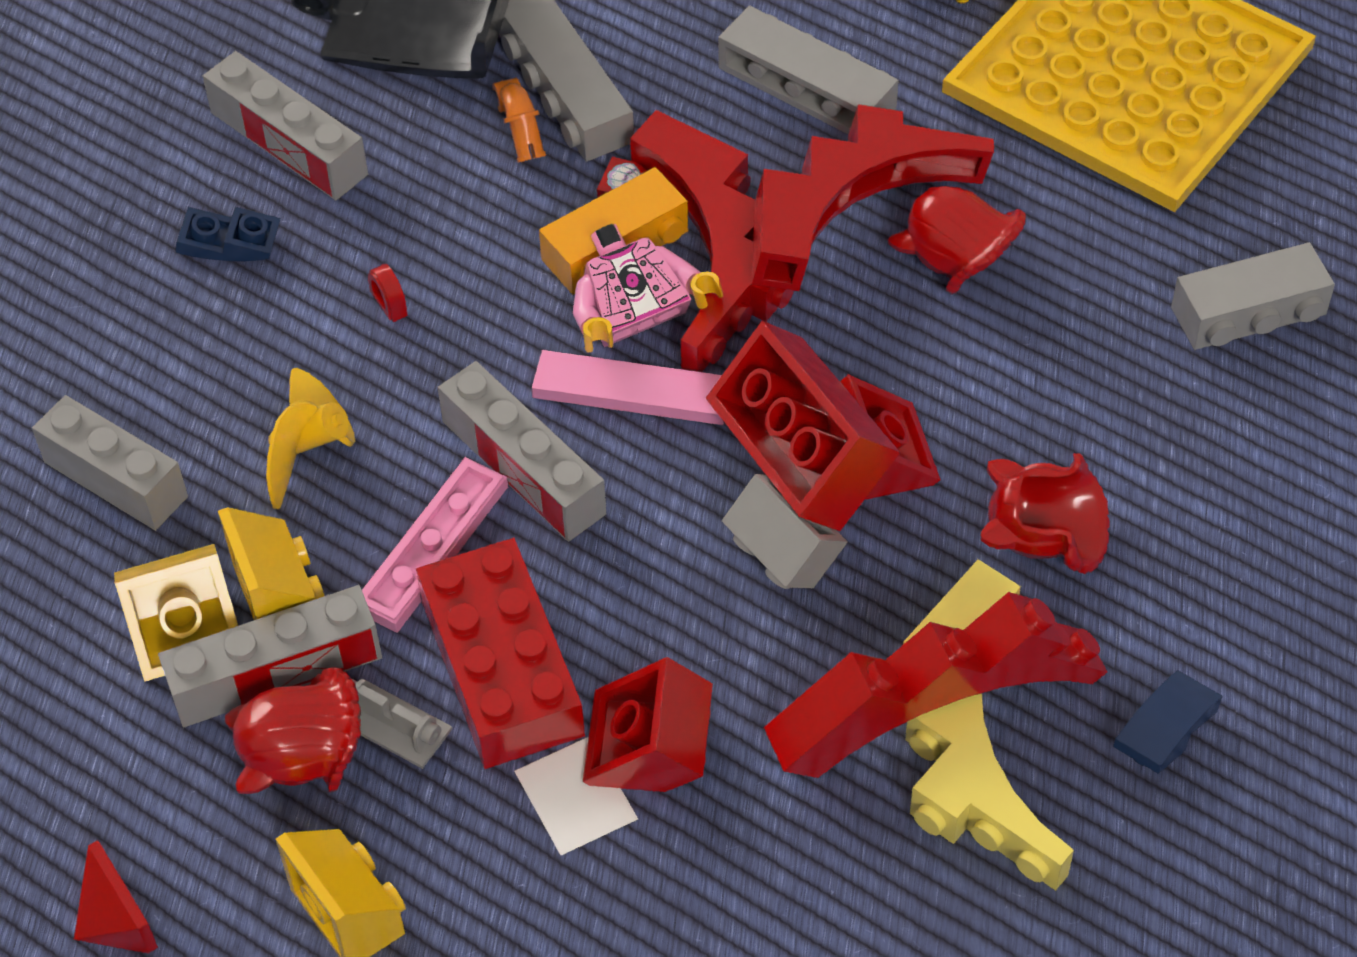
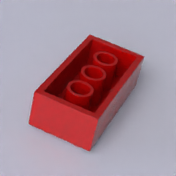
M763 320L706 396V400L796 514L803 519L837 531L842 530L901 453L802 337Z
M515 538L416 568L424 610L484 770L585 737L582 703Z

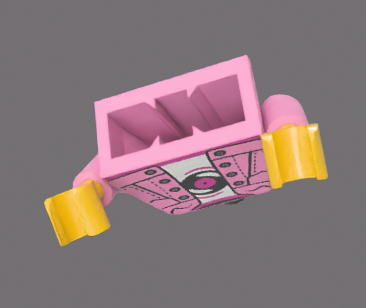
M610 224L598 229L591 235L600 256L586 263L584 276L576 284L573 316L584 335L585 351L590 353L593 352V341L601 340L604 347L612 348L616 342L685 314L692 300L689 294L694 296L697 307L704 309L708 306L705 294L715 293L721 298L723 297L720 280L715 273L708 271L700 272L664 246H655L648 237L626 245L617 225Z

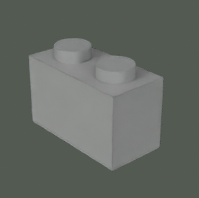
M755 474L722 519V522L734 534L733 540L736 545L746 553L756 556L766 567L765 574L767 577L784 589L814 588L848 542L837 530L799 517L770 479L762 474Z

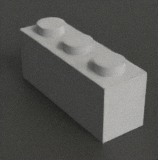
M1308 242L1177 277L1171 308L1193 349L1197 350L1212 345L1222 346L1234 339L1256 333L1266 334L1276 328L1301 321H1314L1320 316L1327 314L1335 284L1313 246Z
M67 395L61 398L32 427L44 463L155 531L188 498L177 461Z

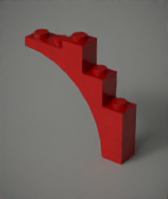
M858 104L848 135V141L811 136L802 167V174L764 168L755 199L752 284L799 291L814 240L829 222L855 202L882 190L912 183L940 181L982 184L994 153V139L903 124V111Z
M655 110L630 138L631 161L641 164L647 171L656 167L687 200L688 216L699 230L710 257L711 272L718 276L723 291V297L721 298L715 293H707L705 295L708 306L699 310V313L681 338V369L702 372L709 363L715 364L720 359L727 341L736 331L741 332L745 329L751 316L767 322L777 308L783 309L789 303L794 291L752 284L755 199L745 195L751 183V177L748 175V154Z
M1008 592L964 630L929 622L886 660L850 652L770 721L764 729L784 772L819 778L849 754L882 734L922 714L960 699L999 688L1033 682L1071 681L1094 684L1107 673V670L1098 655L1100 653L1099 644L1088 631L1057 623L1048 606L1037 598L1032 599Z

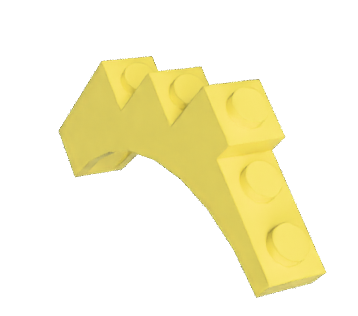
M978 559L904 640L903 644L929 622L964 630L1006 593L1011 592L1019 595L1021 586ZM982 693L960 699L908 721L905 740L909 742L911 748L920 757L929 761L935 760V763L912 789L910 814L914 816L917 824L927 833L935 836L940 834L953 844L967 829L982 847L990 851H999L1015 862L1018 869L1027 878L1035 882H1044L1056 891L1069 875L1074 850L1045 827L1014 792L992 749L984 722Z

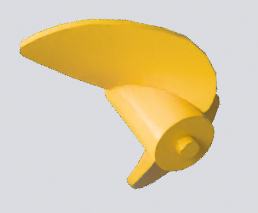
M293 368L290 372L289 406L284 409L276 420L274 429L268 439L269 450L266 477L270 501L274 509H280L297 454L336 440L349 447L355 443L354 431L345 410L321 381L299 368Z

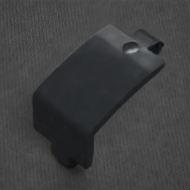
M291 0V3L303 13L331 20L323 48L321 49V56L324 60L402 74L480 79L484 78L487 74L509 0Z

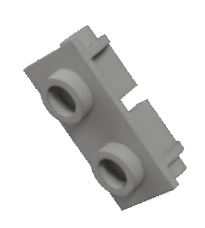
M361 679L358 682L353 680L358 690V703L361 706V716L359 717L361 719V736L423 769L452 731V726L365 679Z

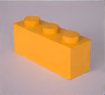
M654 167L539 229L541 259L569 292L574 295L577 282L584 276L586 263L600 256L591 238L595 231L604 226L616 224L626 245L647 237L655 246L673 243L688 232L687 200Z

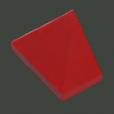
M99 840L88 845L74 940L150 953L157 949L158 946L147 920Z

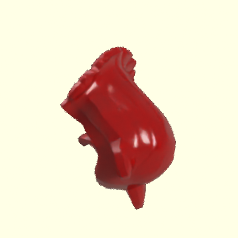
M931 187L913 203L908 217V228L891 235L888 239V244L901 253L917 255L927 268L948 277L950 280L946 291L952 295L960 290L965 280L983 271L1003 254V251L1008 249L1011 242L1023 230L1026 223V214L1021 209H1016L1006 214L1001 213L973 192L959 187Z
M1080 453L1073 454L1074 461L1070 467H1061L1050 463H1035L1022 467L1018 463L1007 459L990 460L987 464V472L997 485V488L989 502V523L981 531L980 541L991 548L998 550L1010 549L1014 553L1028 558H1064V564L1069 569L1082 574L1091 573L1102 562L1108 549V528L1110 527V521L1107 516L1109 514L1108 500L1104 496L1102 486L1099 485L1096 476L1089 470L1086 460Z
M337 667L324 669L321 674H317L309 685L269 689L259 693L246 704L233 708L225 715V723L233 731L235 750L245 764V768L240 773L235 784L238 794L258 793L267 789L273 783L296 786L308 783L314 779H323L328 785V792L337 791L343 777V771L346 769L347 764L351 762L353 753L356 751L358 739L361 736V719L359 718L361 716V706L358 703V690L354 681L346 672Z

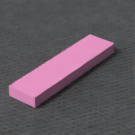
M542 350L532 385L533 398L724 425V421L706 400V396L722 375Z
M465 457L362 589L374 622L396 633L399 632L421 603L416 568L456 556L508 488L506 476Z

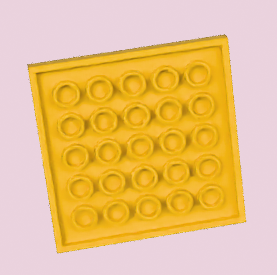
M1017 0L943 79L942 92L1151 201L1176 212L1310 53L1316 36L1242 0Z

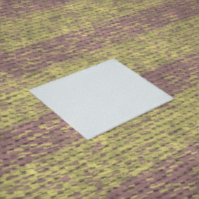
M589 737L514 771L560 855L638 820L621 788L589 786L583 783Z

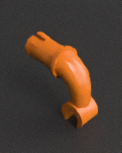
M515 77L493 83V90L496 91L499 102L497 108L500 113L506 112L504 123L509 122L518 157L517 161L523 162L546 156L535 117L540 115L539 110L535 111L528 93L520 85L518 78Z

